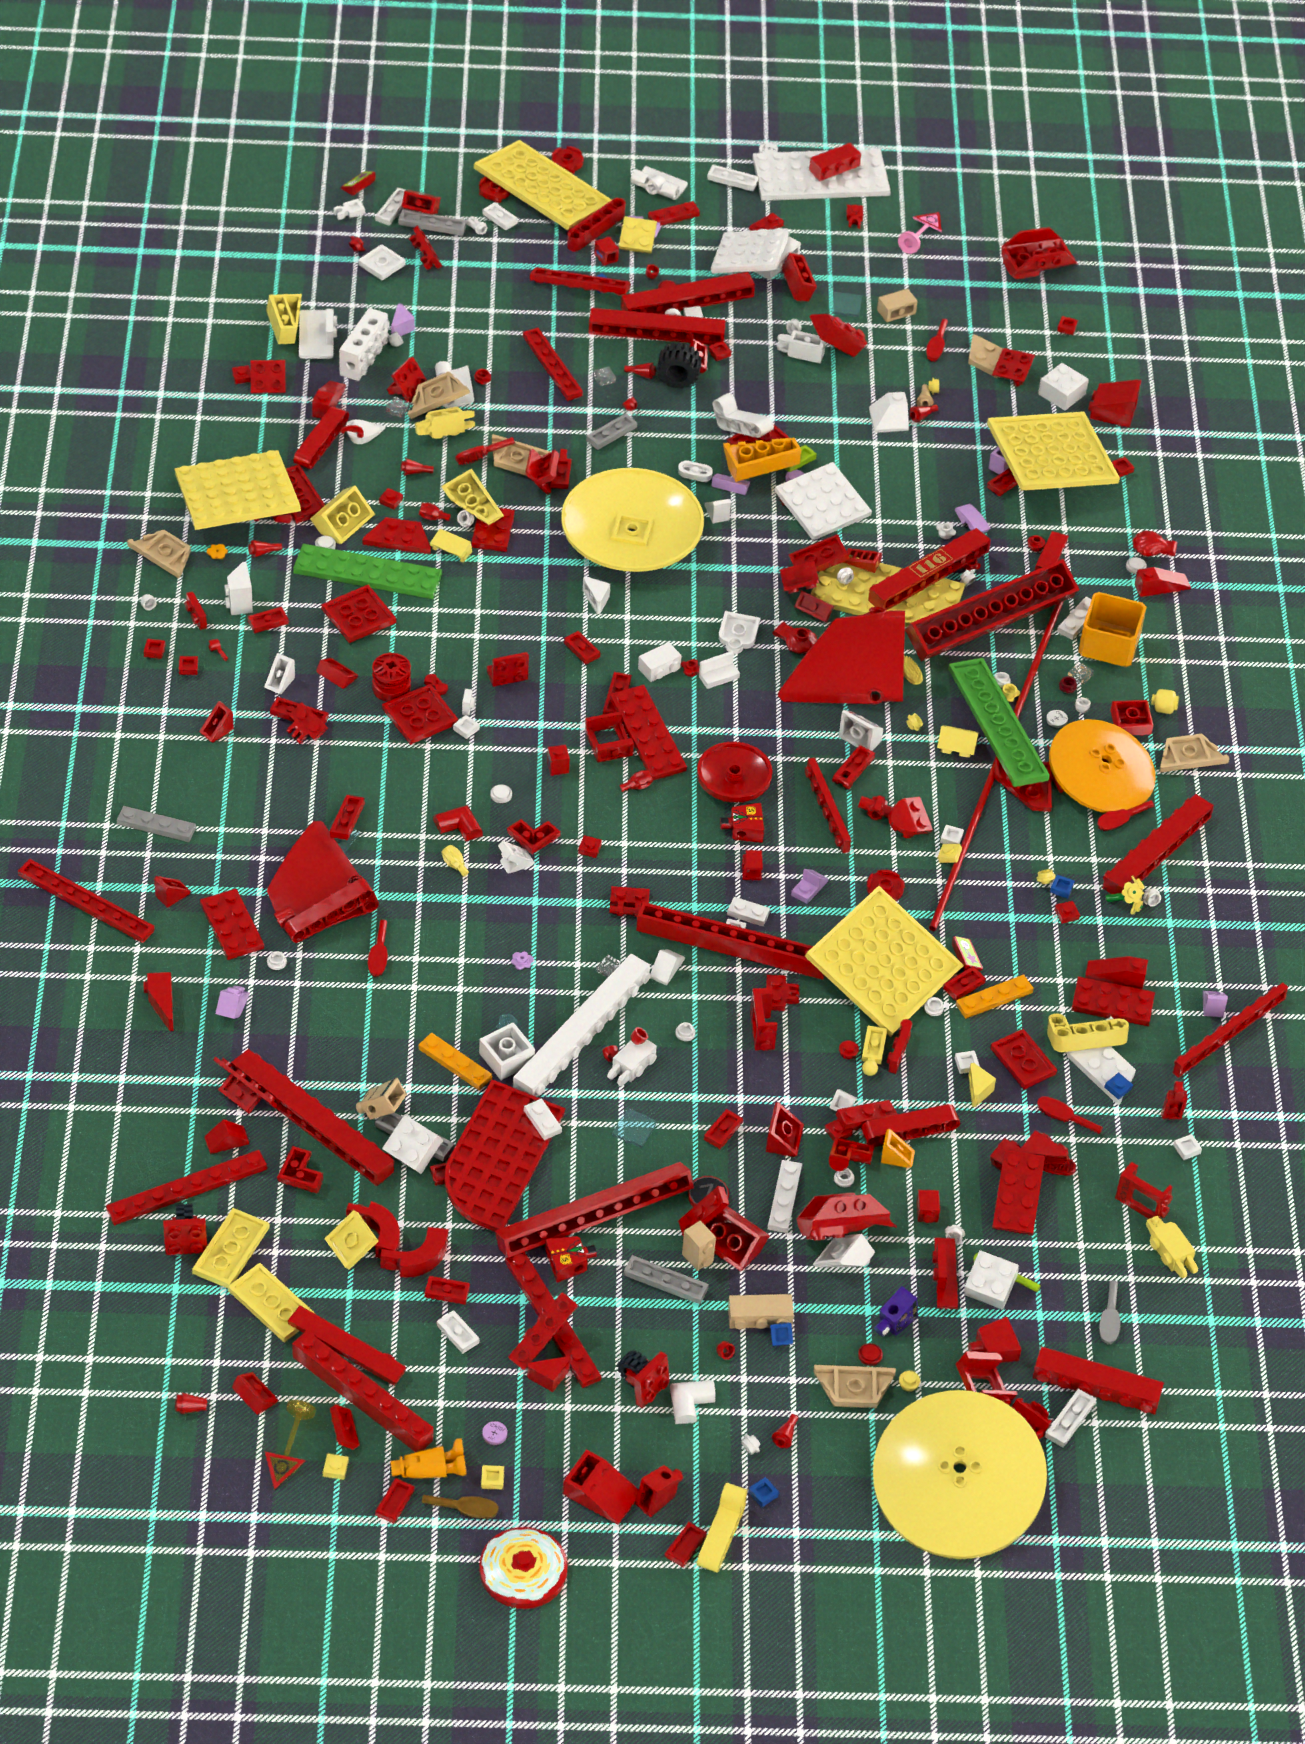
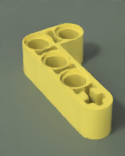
M1052 1014L1048 1018L1047 1035L1053 1049L1058 1052L1117 1046L1127 1042L1129 1023L1124 1019H1111L1069 1025L1064 1015Z
M730 1483L725 1484L721 1494L719 1509L700 1551L697 1566L716 1573L719 1572L743 1515L747 1499V1489Z

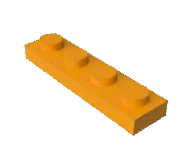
M1021 975L956 1000V1006L964 1018L967 1019L1032 994L1034 988L1025 975Z
M430 1033L419 1043L420 1051L479 1091L492 1079V1073L433 1033Z

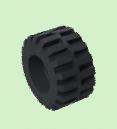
M671 343V345H666L661 350L656 369L657 376L661 378L663 383L666 382V385H671L673 388H688L698 380L702 358L699 356V352L695 351L694 347H689L688 344Z

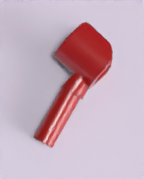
M218 639L210 640V651L217 650L224 661H227L228 657L222 651L220 641Z

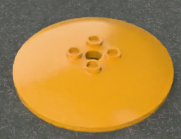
M1094 719L1074 721L1060 729L1050 745L1049 763L1056 781L1071 798L1085 807L1102 813L1120 809L1128 810L1145 803L1153 792L1155 768L1151 757L1144 746L1121 727ZM1102 759H1106L1109 762V764L1107 762H1103Z

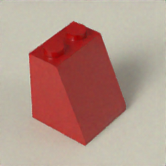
M1141 380L1099 384L1098 389L1093 391L1092 400L1094 401H1090L1089 404L1090 419L1130 428L1137 406Z

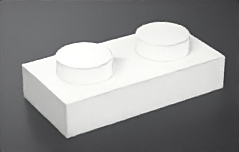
M495 202L483 209V215L504 230H508L518 223L517 217Z
M737 897L733 898L727 910L728 916L759 926H764L770 913V908Z
M542 1099L524 1106V1112L543 1140L562 1133V1127Z
M454 1310L437 1321L438 1328L462 1354L479 1344V1337Z

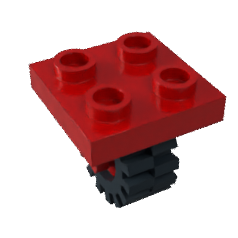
M176 1204V1217H172V1220H163L165 1254L203 1253L207 1248L206 1219L193 1216V1204Z
M635 1350L629 1351L617 1364V1370L621 1373L620 1376L625 1378V1382H629L632 1388L634 1387L636 1405L642 1409L648 1403H651L662 1389H665L670 1382L668 1356L662 1351L651 1361L647 1360L646 1356L642 1357L640 1352L637 1353Z

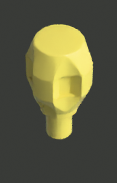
M452 845L445 847L442 850V857L446 864L458 870L463 877L468 875L469 871L464 866L465 863L461 852Z

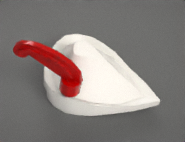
M351 420L340 431L341 433L347 431L353 443L364 444L379 435L386 426L364 420Z

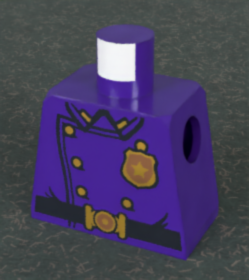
M901 1286L880 1309V1322L874 1327L875 1331L882 1337L888 1331L893 1335H898L918 1317V1298Z

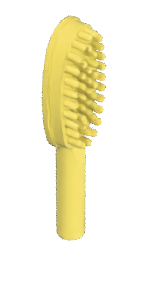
M904 655L903 676L912 684L922 683L923 675L918 665H916L913 659Z

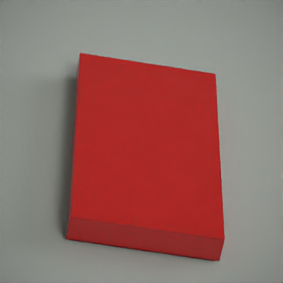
M298 464L286 468L301 511L291 513L295 524L310 520L311 517L325 506L321 497Z

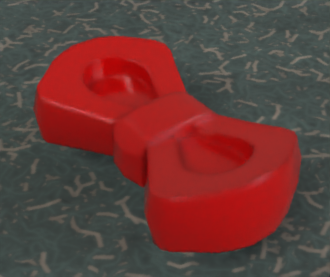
M428 674L425 677L424 684H431L440 696L447 693L448 685L442 683L436 674Z

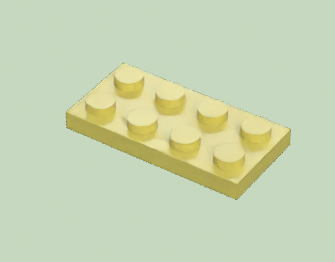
M232 1208L193 1267V1274L228 1288L229 1285L235 1282L270 1228L269 1222Z
M261 1263L228 1286V1291L283 1342H286L299 1332V1330L288 1324V1319L299 1305L313 1312Z

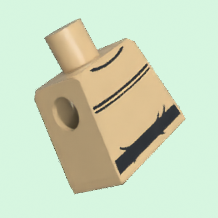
M395 1078L370 1089L362 1101L356 1104V1109L359 1114L366 1113L369 1119L388 1115L396 1111L407 1093L398 1078Z

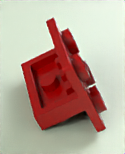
M414 357L407 359L391 375L394 382L386 390L389 395L402 394L408 404L412 402L418 385L427 381Z
M531 449L525 474L548 495L552 489L551 481L556 476L559 453L553 450L541 457L534 449Z

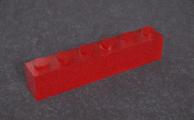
M1042 1346L1033 1373V1378L1041 1382H1048L1061 1388L1075 1391L1080 1389L1102 1400L1112 1401L1125 1407L1136 1408L1142 1412L1156 1414L1164 1382Z

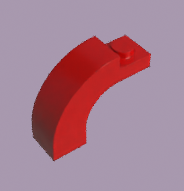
M372 1201L369 1208L361 1204L348 1203L346 1217L353 1210L358 1212L367 1226L375 1230L379 1235L378 1242L375 1245L376 1258L381 1259L382 1249L399 1251V1225L394 1215L388 1209Z
M428 1227L425 1242L413 1251L402 1252L382 1249L381 1268L400 1270V1277L405 1278L420 1276L433 1270L439 1265L446 1254L449 1229Z

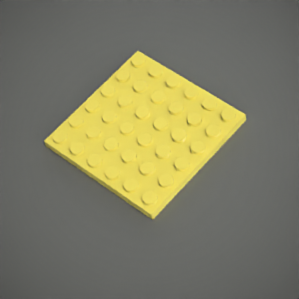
M1085 412L988 418L987 425L1021 491L1119 483L1120 477Z
M278 450L175 468V475L195 530L301 511L300 503Z
M880 886L870 893L805 955L816 968L880 1028H886L887 1034L890 1037L900 1028V1023L903 1019H910L943 987L944 983L949 981L964 966Z

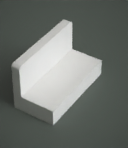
M732 651L700 662L699 678L707 689L740 678V672L733 664L734 653Z

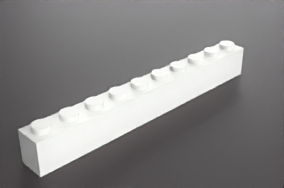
M630 954L513 1077V1088L533 1096H540L544 1092L545 1087L549 1083L554 1082L557 1074L567 1068L569 1061L579 1055L581 1049L591 1042L596 1033L601 1032L604 1024L614 1018L619 1008H623L627 1000L638 992L639 987L643 983L646 984L651 976L650 964Z

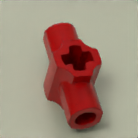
M878 795L876 797L873 796L872 799L861 796L858 808L868 811L867 814L870 816V819L878 820L882 819V817L888 818L892 806L887 805L888 802L885 800V797Z

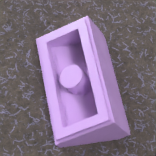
M718 473L712 478V487L742 495L746 494L750 485L749 481L741 480L735 482L733 477Z

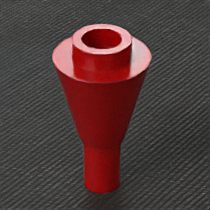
M653 362L636 366L625 365L624 372L635 373L652 379L656 375V366H654Z
M936 404L929 407L912 406L909 413L910 418L915 423H919L930 413L938 411V406Z
M405 458V461L401 462L400 470L404 475L422 472L433 473L434 466L422 465Z
M252 540L251 544L248 545L249 554H252L253 558L271 551L282 550L281 543L270 544Z
M791 1414L788 1421L772 1434V1440L776 1446L780 1448H789L791 1446L794 1426L799 1419L796 1414Z

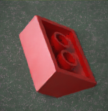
M811 314L809 316L821 340L852 357H855L868 344L863 331L860 329L856 330L851 324L842 322L837 316L833 317L830 314Z
M728 1206L705 1225L716 1237L714 1253L739 1271H743L759 1255L770 1236Z

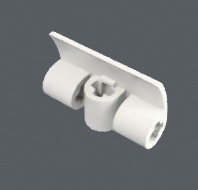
M647 166L642 171L634 170L631 176V183L645 188L648 193H658L674 200L682 194L688 184L686 181Z
M438 362L435 366L436 376L449 371L470 390L469 394L443 406L452 408L473 403L474 394L468 365L451 370L448 362Z

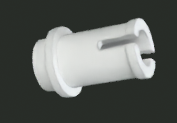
M471 216V219L468 218L467 225L473 228L477 234L482 235L487 231V226L484 222H480L474 216Z

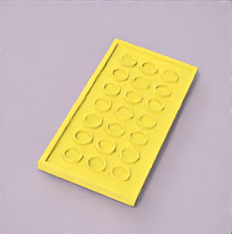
M520 140L474 163L475 170L567 230L572 229L612 200Z
M845 563L837 564L819 572V583L816 584L817 587L812 589L811 595L833 605L834 610L854 615H863L868 613L871 607H875L868 601L869 588L904 568L880 563L876 572L872 573ZM849 567L853 570V580L846 585L837 581L838 572L843 568ZM943 578L887 611H905V627H908L910 623L959 603L965 589V583Z

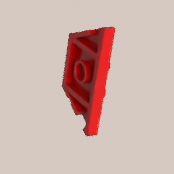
M386 517L363 537V545L431 554V547L421 522Z

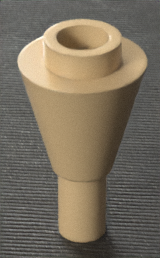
M926 384L922 385V391L916 402L917 406L929 407L934 403L929 393V386Z

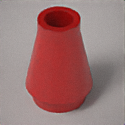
M186 1393L176 1394L175 1412L184 1414L206 1411L207 1398Z

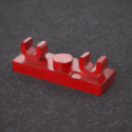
M417 225L413 228L416 235H412L409 240L415 249L420 248L424 255L427 254V256H423L420 259L427 270L433 264L439 269L443 265L426 234Z

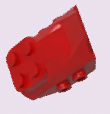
M1050 227L1019 231L1001 246L1003 264L1009 274L1015 279L1036 277L1040 275L1042 270L1078 265L1062 238Z
M854 1192L814 1196L796 1218L802 1236L813 1240H825V1236L844 1238L846 1233L863 1230L875 1224L897 1228V1225L890 1220V1212L870 1194L856 1195Z

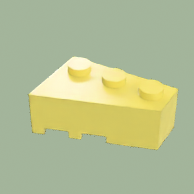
M302 294L269 295L266 311L278 344H295Z

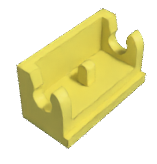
M442 529L438 530L430 542L433 550L436 551L439 548L456 555L461 559L460 562L463 563L472 553L470 541Z

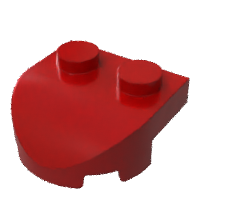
M920 797L901 799L892 807L891 812L888 814V820L892 829L904 834V838H912L914 835L928 834L933 831Z
M1023 1398L1016 1399L1011 1407L1029 1423L1038 1439H1041L1052 1422L1048 1418L1049 1412L1035 1401L1028 1404L1023 1402Z

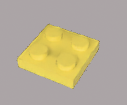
M624 216L619 249L652 254L657 221Z
M354 1210L324 1238L344 1267L349 1270L378 1242V1239L365 1221Z

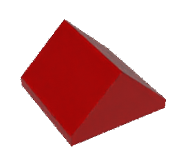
M776 1102L774 1106L766 1152L796 1157L804 1124L779 1102Z

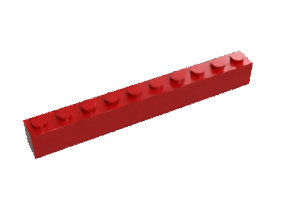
M646 902L642 903L637 915L636 931L824 979L825 975L805 957L806 953L814 946Z
M247 1049L231 1062L232 1070L236 1071L239 1069L247 1076L245 1079L249 1083L251 1080L255 1081L261 1086L260 1091L262 1093L268 1091L276 1098L274 1102L278 1105L276 1108L278 1111L374 1185L378 1186L394 1172V1160L390 1154L384 1153L374 1142L367 1140L360 1131H355L344 1119L338 1118L331 1109L321 1105L315 1097L308 1095L301 1086L291 1082L288 1076L282 1075L272 1064L265 1062L258 1053Z
M678 1162L495 1231L498 1248L509 1258L546 1244V1239L568 1236L694 1188L691 1171L684 1164Z

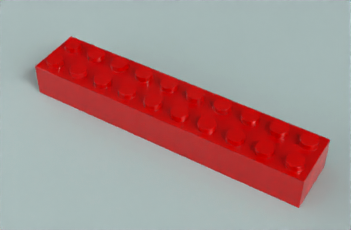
M1061 559L910 623L905 631L922 662L1070 599L1080 589L1065 560Z

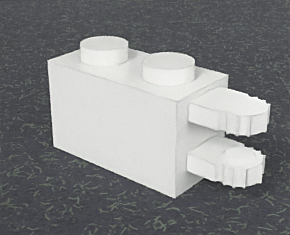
M793 330L792 335L780 334L778 336V350L787 352L790 357L821 363L825 353L826 342L821 340L818 335Z
M649 1040L639 1045L630 1041L613 1057V1066L608 1072L607 1077L613 1080L618 1074L621 1075L617 1081L620 1086H623L627 1081L632 1082L636 1077L642 1075L648 1065H652L655 1062L657 1046Z

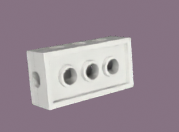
M372 308L366 311L339 349L341 376L359 381L366 374L367 368L373 364L377 354L381 353L382 347L389 341L387 313Z

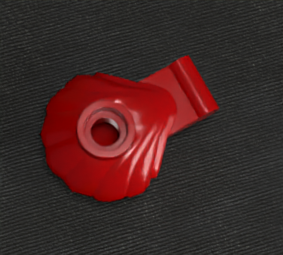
M1142 531L1136 534L1132 540L1134 549L1143 556H1155L1160 553L1175 556L1177 542L1164 540L1154 531Z
M782 622L773 631V635L785 640L787 648L796 654H807L817 641L816 634L810 629L793 628L785 622Z

